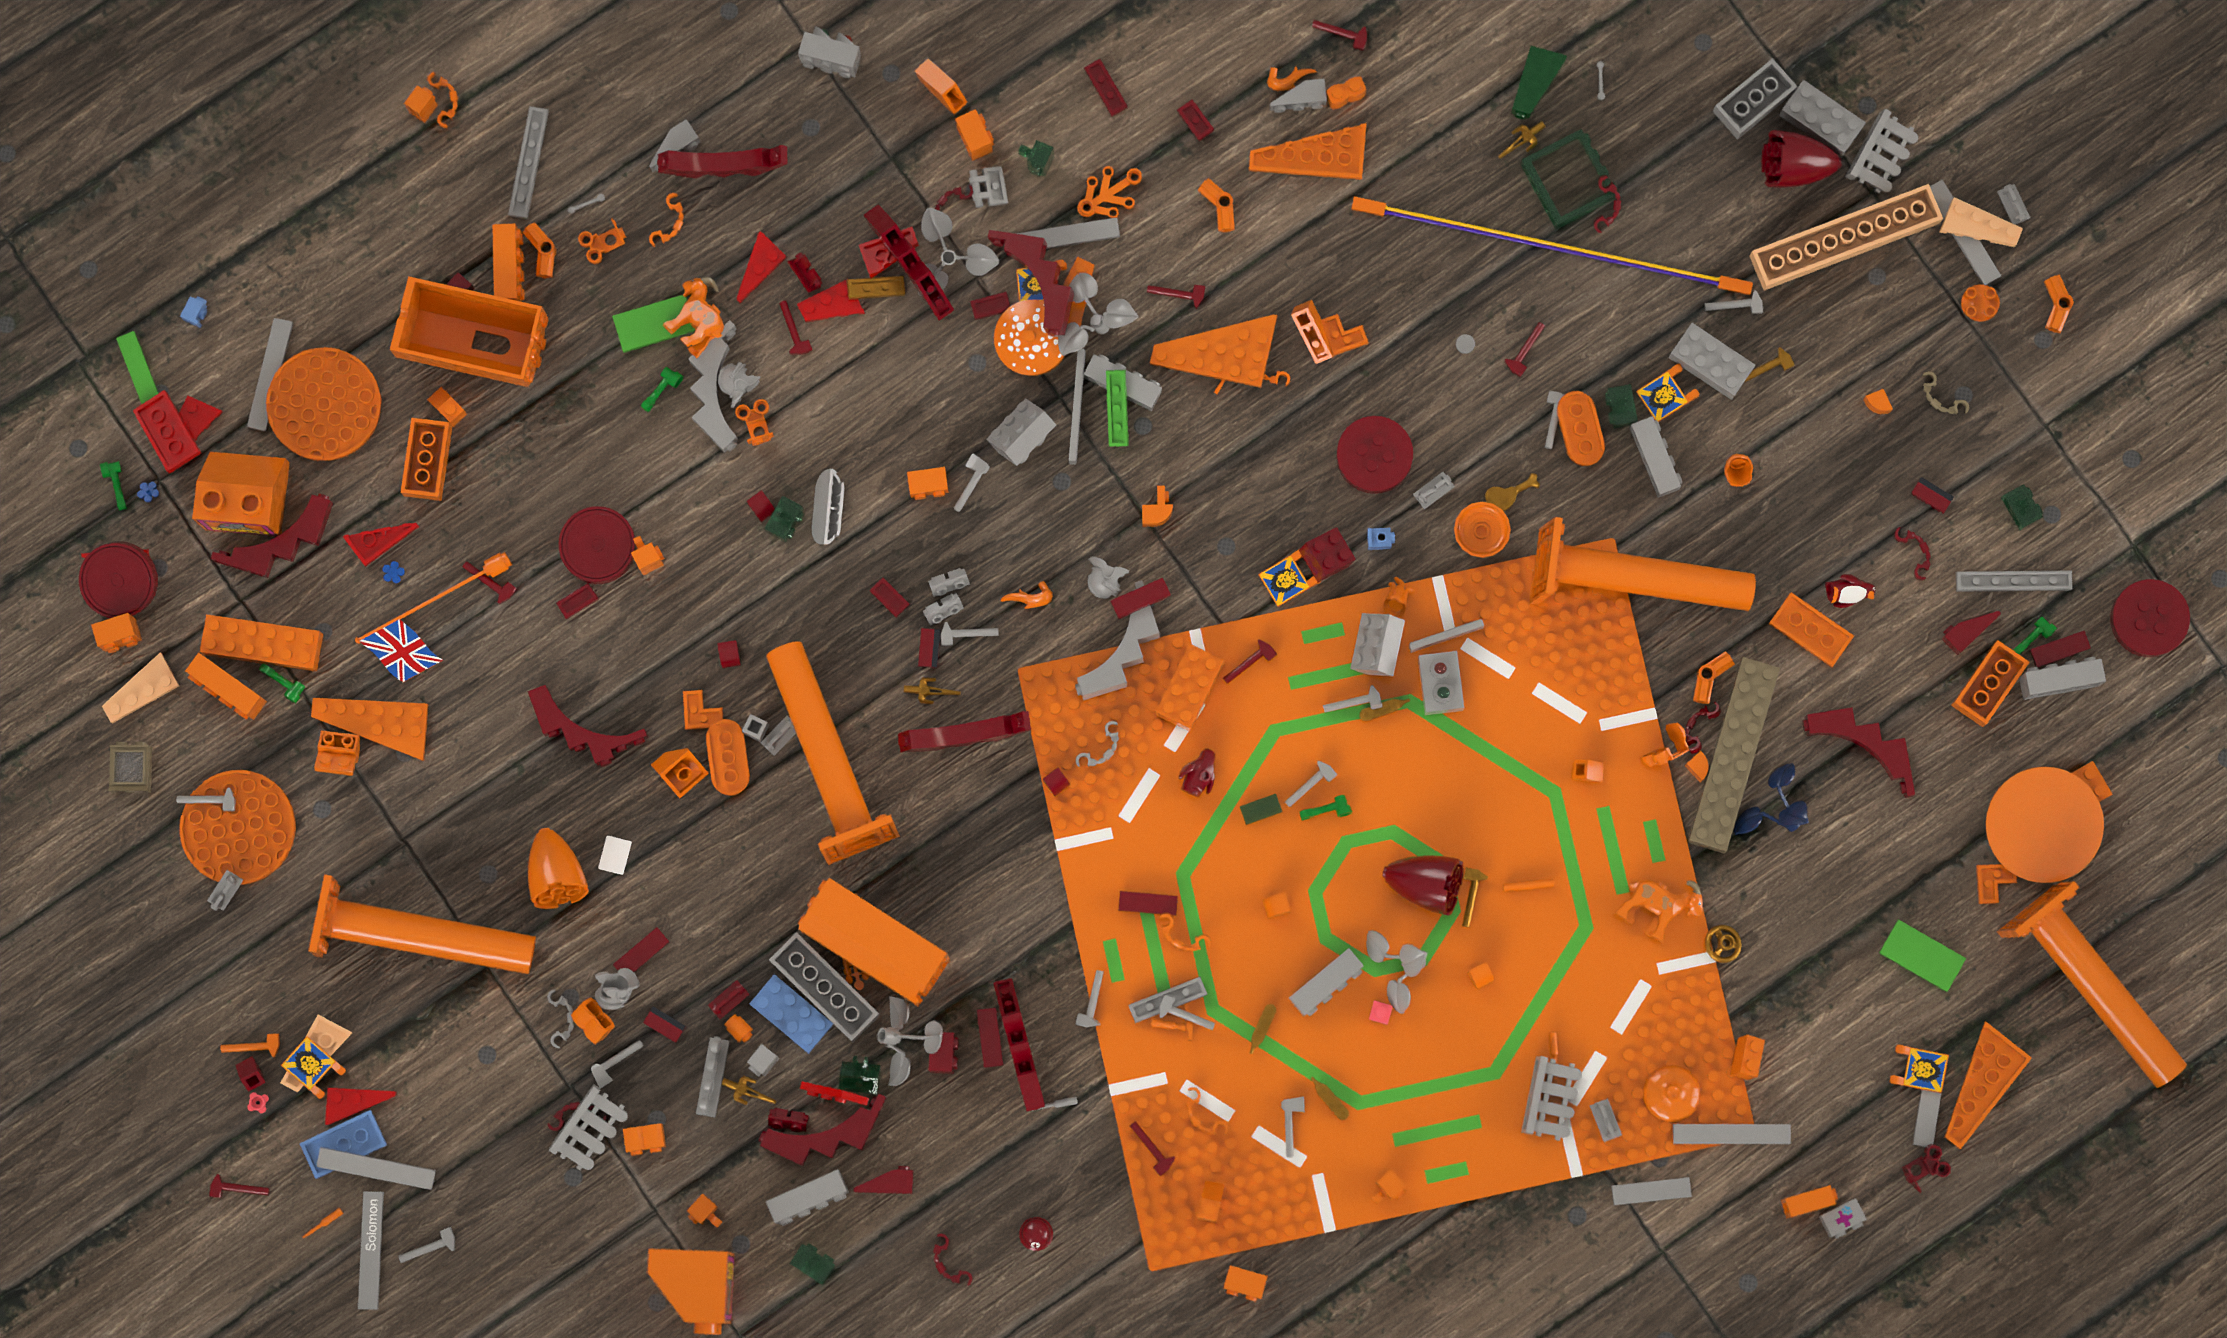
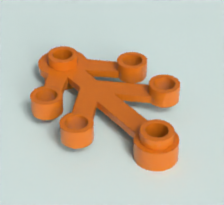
M1110 166L1104 167L1100 194L1094 199V188L1098 186V179L1094 176L1087 179L1088 187L1085 199H1082L1077 206L1079 214L1083 217H1091L1096 213L1106 215L1109 218H1118V209L1115 207L1108 209L1098 206L1102 202L1122 205L1126 209H1132L1135 205L1132 197L1123 198L1113 195L1130 184H1139L1142 180L1141 171L1136 168L1130 169L1125 179L1109 188L1114 170ZM1111 170L1112 173L1110 175H1106L1105 171ZM1137 175L1138 179L1134 181L1131 179V176ZM1095 180L1096 184L1090 185L1089 181ZM1130 200L1132 201V205L1127 206L1125 202ZM1086 205L1090 206V210H1089V211H1085V210L1083 209L1084 206H1086ZM1112 210L1117 212L1115 216H1111L1109 213Z

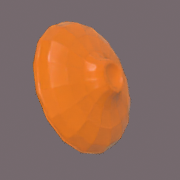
M1487 502L1472 503L1462 509L1456 518L1454 526L1455 538L1462 550L1471 556L1481 558L1494 556L1503 550L1509 541L1511 532L1509 519L1504 511L1496 505Z
M1665 1065L1654 1070L1647 1078L1643 1088V1098L1647 1109L1656 1118L1665 1122H1679L1689 1118L1697 1109L1700 1101V1086L1695 1076L1687 1069L1677 1065Z

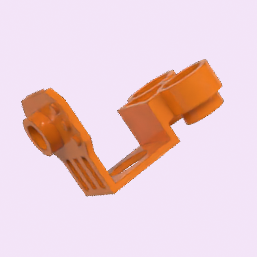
M613 218L611 220L615 228L599 236L597 233L592 235L590 232L584 231L578 237L582 247L591 248L586 254L591 264L600 263L602 253H607L625 244L623 240L626 238L622 227L617 228ZM608 235L616 237L614 245L606 244L605 239ZM590 238L589 243H584L583 240ZM597 254L598 258L593 260L591 258L592 255Z
M764 399L755 401L754 409L750 410L747 405H739L735 410L736 417L741 421H746L751 437L747 442L753 446L771 441V438L774 437L773 432L769 433L764 417L769 411L768 402ZM764 405L765 410L759 411L758 407ZM743 410L747 412V415L744 417L740 416V412ZM756 427H762L765 430V433L760 436H755L753 432Z
M1679 723L1667 724L1665 728L1670 740L1674 742L1677 752L1671 754L1669 747L1643 755L1642 759L1648 767L1657 763L1662 765L1689 751L1685 740V730Z

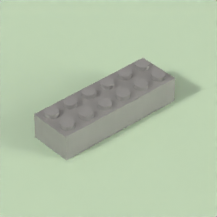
M797 932L769 959L852 1042L880 1016Z

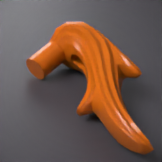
M1295 66L1289 76L1278 79L1276 78L1278 68L1271 67L1267 80L1268 86L1275 91L1291 90L1296 87L1294 84L1298 79L1307 74L1316 73V70H1298Z
M1042 581L1038 584L1042 591L1039 594H1027L1019 589L1018 593L1007 594L1001 598V601L1023 602L1027 604L1025 609L1050 603L1053 594L1046 583Z

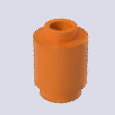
M736 1014L724 1024L727 1027L726 1030L739 1043L741 1041L747 1042L753 1035L751 1033L753 1029L741 1016L738 1017Z

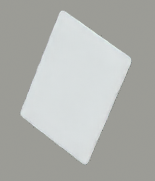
M607 836L598 869L623 875L632 842Z

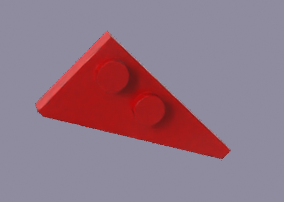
M761 231L758 233L736 297L739 303L787 258Z
M406 523L395 527L379 528L374 531H363L353 535L347 534L343 538L366 567L419 526L417 523Z
M328 1088L325 1125H331L353 1114L369 1109L376 1104L385 1102L395 1097L397 1092Z

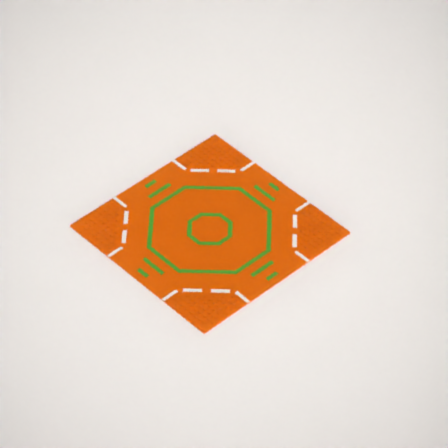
M1613 538L1577 545V547L1618 553L1616 542ZM1536 555L1405 583V589L1412 587L1415 592L1408 594L1406 599L1407 609L1403 615L1398 616V618L1405 620L1393 676L1366 675L1350 669L1362 613L1388 614L1384 609V601L1391 587L1167 635L1139 644L1144 662L1123 669L1127 687L1087 700H1083L1082 695L1078 696L1075 688V685L1078 684L1077 678L1088 674L1105 663L1119 646L1018 669L1026 711H1029L1031 735L1089 999L1096 970L1104 971L1094 1018L1101 1023V1025L1096 1026L1150 1271L1722 1145L1673 1144V1124H1754L1744 1079L1730 1075L1736 1045L1716 961L1708 955L1705 948V938L1709 931L1704 910L1700 916L1692 914L1687 917L1689 908L1686 907L1668 923L1664 931L1665 937L1663 942L1645 934L1655 914L1649 912L1644 907L1636 910L1633 926L1624 921L1623 917L1616 914V911L1634 894L1631 892L1629 885H1634L1640 880L1653 881L1656 884L1659 881L1668 887L1667 891L1674 895L1693 891L1692 887L1686 885L1687 881L1691 880L1697 883L1668 762L1662 765L1657 763L1648 767L1642 759L1643 755L1665 747L1628 593L1558 582L1557 591L1538 605L1530 604ZM1395 600L1388 602L1392 610L1400 611L1402 609L1401 603ZM1479 619L1483 620V629L1410 653L1408 646L1411 642ZM1259 639L1271 645L1277 653L1269 662L1262 656L1228 684L1224 681L1223 677L1260 649ZM1189 644L1224 660V665L1191 731L1183 729L1156 715V710ZM1457 651L1464 710L1425 715L1418 656ZM1371 685L1379 692L1381 702L1391 699H1410V702L1405 703L1399 710L1369 721H1362L1359 715L1361 710L1371 707L1370 702L1326 713L1323 705L1367 695ZM1110 721L1117 722L1118 725H1110L1108 727L1110 733L1118 732L1119 737L1113 756L1109 760L1106 759L1102 764L1089 767L1088 759L1081 757L1079 759L1080 767H1078L1076 757L1080 753H1090V758L1096 761L1104 758L1102 755L1108 749H1111L1114 743L1110 736L1106 737L1105 726ZM1204 749H1211L1215 753V778L1211 792L1206 794V787L1199 797H1195L1182 791L1180 787L1185 778L1184 776L1182 779H1179L1182 768L1189 762L1197 759ZM1589 759L1604 763L1603 781L1589 782L1572 779L1574 760ZM1318 761L1331 766L1338 774L1330 782L1323 777L1290 808L1286 805L1285 801L1319 771ZM1056 768H1059L1070 783V786L1057 796H1054L1043 782V778ZM1339 795H1345L1347 803L1351 806L1353 812L1350 815L1338 817L1336 810L1303 821L1299 814L1300 811L1305 809H1313L1335 802L1334 798ZM1436 855L1460 859L1463 862L1464 868L1462 885L1459 886L1458 901L1454 911L1450 916L1438 914L1421 908L1403 898L1385 882V878H1383L1384 867H1388L1389 863L1414 856ZM1466 868L1477 869L1488 876L1487 880L1479 881L1470 928L1462 926L1471 881L1464 879ZM1554 879V886L1513 891H1504L1503 884ZM1120 891L1178 896L1176 916H1173L1174 927L1170 928L1169 935L1173 940L1176 938L1183 942V945L1191 946L1196 942V936L1205 934L1211 939L1210 948L1206 939L1199 941L1201 950L1198 949L1196 951H1186L1171 945L1172 943L1167 940L1166 934L1163 933L1161 928L1162 925H1168L1170 919L1168 917L1159 919L1160 914L1118 911ZM1286 892L1291 910L1290 913L1267 918L1263 899ZM1370 930L1377 931L1386 938L1389 944L1387 952L1389 955H1400L1401 947L1406 944H1411L1427 952L1425 967L1416 976H1408L1402 981L1408 987L1411 995L1408 1008L1404 1014H1400L1392 1007L1388 1025L1369 1020L1373 1002L1378 1001L1391 1005L1387 997V985L1391 980L1398 981L1406 973L1401 959L1384 957L1382 962L1377 963L1369 957L1366 948V938ZM1349 948L1364 965L1361 969L1363 973L1356 979L1351 977L1347 980L1348 985L1340 992L1335 990L1331 994L1333 998L1326 1004L1321 1002L1317 1005L1318 1010L1310 1017L1308 1014L1303 1017L1289 1000V997ZM1487 962L1494 981L1477 990L1468 972ZM1201 977L1207 995L1186 1004L1191 1014L1214 1022L1213 1030L1193 1023L1192 1041H1188L1187 1029L1181 1031V1029L1151 1027L1152 1019L1172 1021L1177 1024L1188 1023V1020L1171 1013H1167L1163 1018H1160V1014L1135 1023L1128 1006L1129 1004ZM1185 1004L1176 1007L1186 1011V1009L1184 1008ZM1272 1004L1276 1007L1275 1016L1263 1042L1251 1054L1249 1052L1252 1048L1251 1039L1266 1005ZM1557 1032V1064L1569 1067V1063L1575 1064V1068L1582 1072L1581 1078L1579 1080H1572L1571 1087L1577 1089L1578 1096L1575 1099H1568L1567 1103L1568 1107L1573 1108L1574 1116L1568 1119L1564 1118L1563 1125L1569 1127L1571 1133L1566 1138L1561 1137L1560 1141L1554 1140L1555 1136L1542 1133L1541 1136H1535V1131L1533 1134L1521 1133L1536 1056L1548 1057L1547 1062L1553 1059L1550 1054L1549 1033ZM1665 1065H1677L1687 1069L1695 1076L1700 1086V1101L1697 1109L1689 1118L1679 1122H1665L1656 1118L1647 1109L1643 1098V1088L1647 1078L1654 1070ZM1553 1076L1552 1083L1565 1086L1566 1078L1558 1077V1079H1554ZM1312 1077L1316 1081L1327 1085L1341 1101L1342 1105L1349 1111L1347 1119H1339L1317 1094L1314 1082L1311 1080ZM1190 1087L1199 1089L1201 1093L1200 1102L1194 1103L1191 1108L1193 1116L1196 1115L1202 1122L1200 1125L1206 1128L1214 1126L1215 1121L1225 1122L1229 1129L1226 1135H1224L1225 1126L1222 1124L1216 1127V1134H1209L1207 1131L1200 1130L1198 1126L1195 1127L1190 1121L1191 1118L1188 1115V1108L1186 1106L1187 1098L1194 1100L1198 1096L1196 1091H1188ZM1541 1093V1097H1540V1100H1541V1101H1542V1099H1543V1094H1544V1093ZM1549 1095L1548 1102L1561 1105L1562 1097ZM1304 1097L1305 1112L1292 1111L1294 1157L1288 1158L1286 1156L1285 1113L1281 1108V1102L1285 1099ZM1608 1099L1622 1135L1604 1142L1590 1105ZM1537 1112V1120L1539 1119V1112ZM1545 1114L1544 1121L1557 1124L1559 1117ZM1135 1121L1165 1158L1175 1157L1170 1169L1162 1176H1159L1153 1168L1159 1162L1130 1127ZM1391 1169L1407 1185L1404 1188L1406 1193L1398 1200L1396 1197L1391 1200L1386 1194L1376 1203L1372 1197L1381 1189L1376 1182ZM1205 1180L1224 1184L1216 1223L1197 1219Z

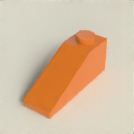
M1312 300L1295 306L1291 316L1315 364L1332 358L1333 354L1321 318Z

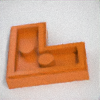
M1338 314L1321 319L1333 356L1369 343L1362 325L1344 331Z
M702 690L683 691L685 730L708 729L714 722L723 719V708L704 709Z
M2002 864L1976 866L1979 904L1999 903L1998 884L2017 883V876L2007 870Z

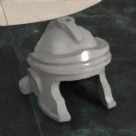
M738 362L736 365L728 364L719 371L718 384L722 392L727 393L729 398H732L731 408H736L741 402V397L746 392L752 391L758 385L761 378L754 375L747 376L745 374L747 368H745L746 364H742V362Z
M1090 557L1088 560L1093 565L1087 582L1090 591L1098 598H1110L1111 595L1116 597L1121 592L1117 580L1119 577L1129 573V570L1122 567H1111L1101 558Z
M621 968L617 973L612 974L608 972L597 973L595 978L602 984L595 992V999L601 1008L608 1010L622 1008L628 1001L632 990L639 987V980L635 973L627 968Z

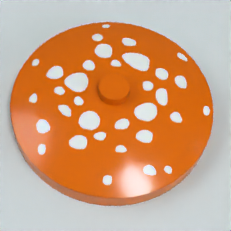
M1024 300L1010 306L1001 315L995 327L994 345L999 358L1009 369L1021 375L1038 376L1048 373L1056 368L1065 357L1059 351L1058 337L1049 336L1043 328L1044 301Z

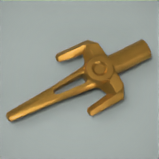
M1540 121L1530 130L1526 125L1517 127L1511 133L1515 134L1521 131L1522 135L1498 157L1501 159L1526 142L1531 143L1526 149V152L1530 151L1538 144L1534 135L1545 128L1544 123ZM1521 139H1523V141H1522L1521 143H1519L1518 145H1516V146L1514 147V145H1515L1518 141H1520Z
M922 677L919 686L904 685V693L919 694V702L924 704H934V701L925 699L927 695H961L960 691L927 686V682H934L936 678ZM930 690H938V691H942V692H941V693H938V692H930Z
M743 1076L740 1078L739 1083L726 1078L722 1081L721 1085L735 1090L734 1100L744 1105H747L748 1102L740 1098L742 1095L758 1098L773 1104L777 1102L746 1085V1081L756 1083L755 1079ZM747 1090L758 1094V1096L747 1093Z

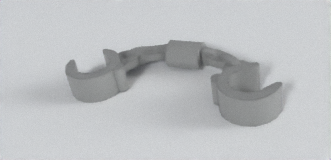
M1110 721L1105 726L1106 737L1110 736L1114 743L1112 748L1102 755L1104 758L1096 761L1090 758V753H1080L1076 757L1078 767H1080L1079 759L1081 757L1088 759L1089 767L1102 764L1106 759L1109 760L1113 756L1119 737L1118 732L1110 733L1108 727L1110 725H1118L1117 722Z
M554 989L548 993V1001L555 1007H558L559 1004L567 1006L569 1011L567 1013V1021L570 1023L568 1031H564L562 1034L556 1031L551 1037L552 1046L560 1049L554 1042L555 1038L561 1036L567 1041L575 1022L571 1017L573 1008L568 1004L566 998L561 996L557 1002L552 1001L551 996L556 992Z

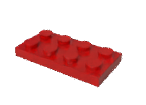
M165 390L132 410L168 473L175 471L201 454L200 449Z

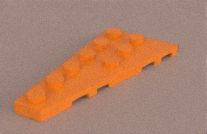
M1366 123L1334 132L1330 131L1305 137L1301 140L1288 141L1276 146L1272 145L1251 150L1249 171L1362 180Z
M313 698L312 718L424 761L428 704Z
M1986 1021L1983 1024L1944 1136L1958 1149L1964 1146L2032 1059Z

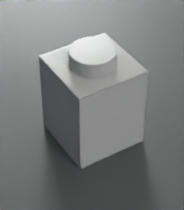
M750 714L742 732L744 735L761 742L769 724Z

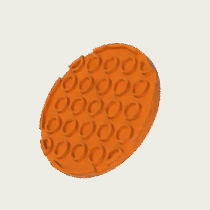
M329 347L308 349L289 358L273 376L266 397L267 417L277 438L295 454L316 461L336 460L354 453L370 439L380 419L381 394L377 381L369 368L354 355Z
M2055 767L2029 768L2011 776L1995 792L1986 814L1987 839L1995 857L2011 873L2032 882H2058L2079 873L2092 861L2103 837V812L2092 789L2076 775Z
M247 770L225 771L206 779L190 796H224L227 788H231L236 799L235 811H223V803H185L186 805L180 818V840L189 861L206 877L219 882L226 870H229L243 879L241 885L251 884L271 875L287 858L295 838V814L286 794L269 778Z

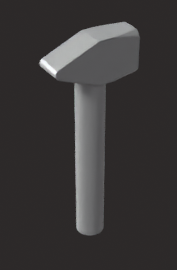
M1754 290L1751 299L1704 304L1705 311L1750 307L1751 314L1763 313L1762 300L1756 290Z
M1550 390L1547 403L1554 404L1545 443V448L1552 449L1558 424L1557 405L1564 396L1560 392Z
M945 622L941 632V645L952 646L953 637L999 636L998 628L951 630L948 623Z
M1371 685L1367 695L1323 705L1326 713L1370 702L1371 709L1382 707L1379 692Z
M1318 761L1319 771L1285 801L1286 805L1290 808L1323 777L1330 782L1338 774L1331 766Z
M227 788L224 796H177V803H223V811H235L236 799L232 789Z
M1096 970L1087 1014L1078 1013L1076 1025L1083 1027L1101 1025L1094 1018L1104 971Z
M1163 995L1160 1003V1018H1163L1167 1013H1171L1213 1030L1214 1022L1172 1006L1175 998Z
M449 1227L440 1231L442 1239L399 1255L400 1262L408 1261L444 1246H447L451 1251H455V1236L452 1228Z

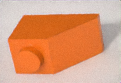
M442 387L427 399L453 427L467 415L464 409Z

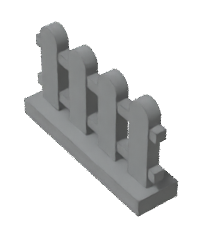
M1887 109L1879 112L1845 175L1850 180L1859 178V183L1863 184L1866 182L1875 187L1874 192L1878 194L1891 191L1892 184L1887 179L1889 175L1895 177L1900 174L1901 168L1896 164L1897 160H1906L1909 157V151L1904 148L1906 143L1914 144L1918 141V135L1913 132L1914 128L1912 126L1906 128L1897 122L1898 118L1895 116L1892 119L1889 118L1892 112ZM1883 129H1885L1884 134H1883V135L1880 134L1881 131H1882ZM1890 133L1902 139L1900 145L1888 138ZM1874 145L1877 146L1875 151L1872 150ZM1881 149L1893 155L1891 161L1879 154ZM1865 161L1868 162L1866 167L1863 166ZM1872 166L1884 171L1883 176L1881 177L1872 172Z
M710 1037L696 1110L697 1115L716 1118L730 1043L728 1040Z
M1536 1056L1521 1133L1533 1134L1535 1131V1136H1541L1544 1133L1555 1136L1554 1140L1560 1141L1561 1137L1566 1138L1571 1133L1570 1128L1563 1125L1564 1118L1568 1119L1574 1116L1573 1108L1568 1107L1567 1103L1568 1099H1575L1578 1096L1577 1089L1572 1088L1571 1083L1572 1080H1579L1582 1072L1575 1068V1064L1569 1063V1067L1555 1064L1556 1060L1550 1059V1062H1547L1548 1057ZM1553 1076L1566 1078L1565 1086L1552 1083ZM1541 1093H1544V1094H1543V1099H1542V1101H1541V1100H1540ZM1549 1095L1562 1097L1561 1105L1548 1102ZM1537 1112L1540 1113L1538 1120L1536 1119V1117H1537ZM1545 1114L1558 1116V1123L1544 1121Z
M595 1084L589 1089L549 1147V1151L556 1155L559 1151L562 1159L568 1157L577 1163L576 1168L579 1170L582 1167L586 1170L594 1167V1161L590 1158L593 1152L602 1154L605 1151V1145L601 1142L603 1137L613 1138L616 1135V1128L612 1124L615 1120L624 1122L628 1117L627 1112L623 1110L625 1106L623 1104L617 1106L608 1100V1094L605 1092L601 1095L599 1093L600 1088ZM591 1103L595 1105L592 1111L588 1109ZM599 1108L612 1116L608 1122L596 1115ZM581 1119V1120H583L584 1122H583L582 1125L579 1127V1126H577V1123H578L579 1120ZM588 1124L600 1132L597 1138L585 1131ZM570 1135V1136H572L573 1138H572L571 1141L568 1143V1142H566L565 1140H566L567 1137ZM576 1141L589 1148L586 1154L573 1146Z

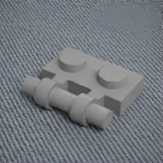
M1002 166L983 168V176H978L977 170L969 171L971 177L969 182L973 188L972 199L975 201L976 208L983 207L982 200L987 199L988 206L1006 205L1008 203ZM980 183H984L986 192H981Z

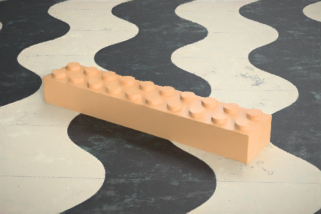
M1927 184L1753 250L1750 254V259L1763 290H1767L1938 225L1943 220L1931 188Z

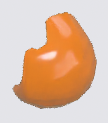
M1743 454L1730 456L1724 467V474L1729 484L1743 487L1752 480L1753 464L1750 458Z

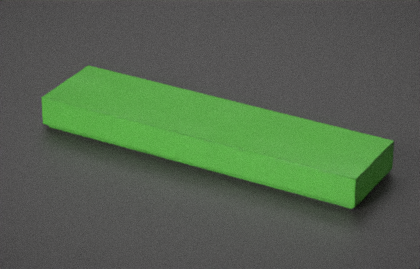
M132 331L116 339L141 404L159 393L136 333Z
M1126 369L1106 370L1109 446H1128Z

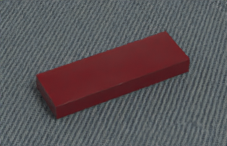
M1101 59L1084 67L1086 74L1111 117L1128 108Z
M1160 578L1111 600L1110 603L1118 619L1168 598L1171 594L1164 579Z
M2081 631L2030 649L2029 651L2035 666L2041 667L2089 650L2091 646L2085 631Z
M1120 891L1118 911L1160 915L1162 913H1170L1172 916H1176L1178 896Z
M656 927L617 960L613 966L617 971L621 968H627L635 972L670 942Z
M996 1007L977 1010L984 1068L1003 1066Z

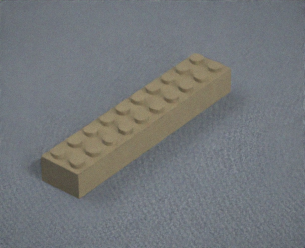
M1742 657L1740 660L1687 843L1723 854L1727 852L1780 668Z

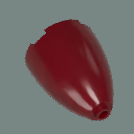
M1772 130L1769 132L1770 138L1768 143L1763 145L1761 172H1765V185L1767 187L1786 188L1808 185L1829 177L1841 167V158L1831 148L1801 134Z
M1436 855L1414 856L1389 863L1388 867H1384L1383 878H1385V882L1394 891L1411 903L1426 910L1450 916L1458 901L1457 895L1459 886L1462 885L1464 868L1463 862L1457 858Z

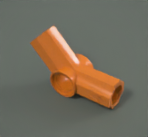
M1209 178L1206 179L1199 187L1198 192L1216 206L1218 232L1234 231L1232 196L1223 191ZM1222 199H1227L1230 203L1227 206H1222L1219 202Z
M534 222L529 224L522 233L538 251L536 277L553 278L556 247ZM550 245L552 248L549 252L545 253L542 251L544 246Z
M2055 275L2044 281L2053 302V308L2045 328L2054 333H2061L2069 311L2073 306V298L2068 294L2061 276ZM2064 300L2068 305L2067 308L2061 307L2059 301Z
M1726 651L1698 670L1693 697L1694 702L1710 704L1714 679L1735 665L1733 659ZM1702 670H1709L1711 678H1704L1701 674Z

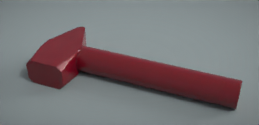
M1317 20L1313 21V28L1355 40L1353 48L1364 51L1367 41L1365 26L1359 33Z
M1148 285L1147 293L1193 300L1195 309H1197L1204 299L1205 286L1194 285L1193 292Z
M787 301L780 302L781 310L795 345L789 350V354L804 355L813 351L809 339L801 342Z
M1539 322L1514 360L1505 359L1504 361L1510 371L1519 377H1522L1527 369L1521 362L1544 329L1545 325Z
M467 561L462 566L472 575L481 572ZM485 574L478 577L480 581L499 594V604L509 600L517 590L509 582L504 587H501Z
M1259 639L1260 649L1223 677L1224 681L1228 684L1262 656L1269 662L1277 653L1271 645Z
M1135 1121L1130 1127L1159 1162L1153 1168L1159 1176H1162L1170 1169L1175 1157L1165 1158Z
M216 1174L210 1185L209 1197L222 1198L223 1190L268 1196L270 1188L222 1182L221 1175Z

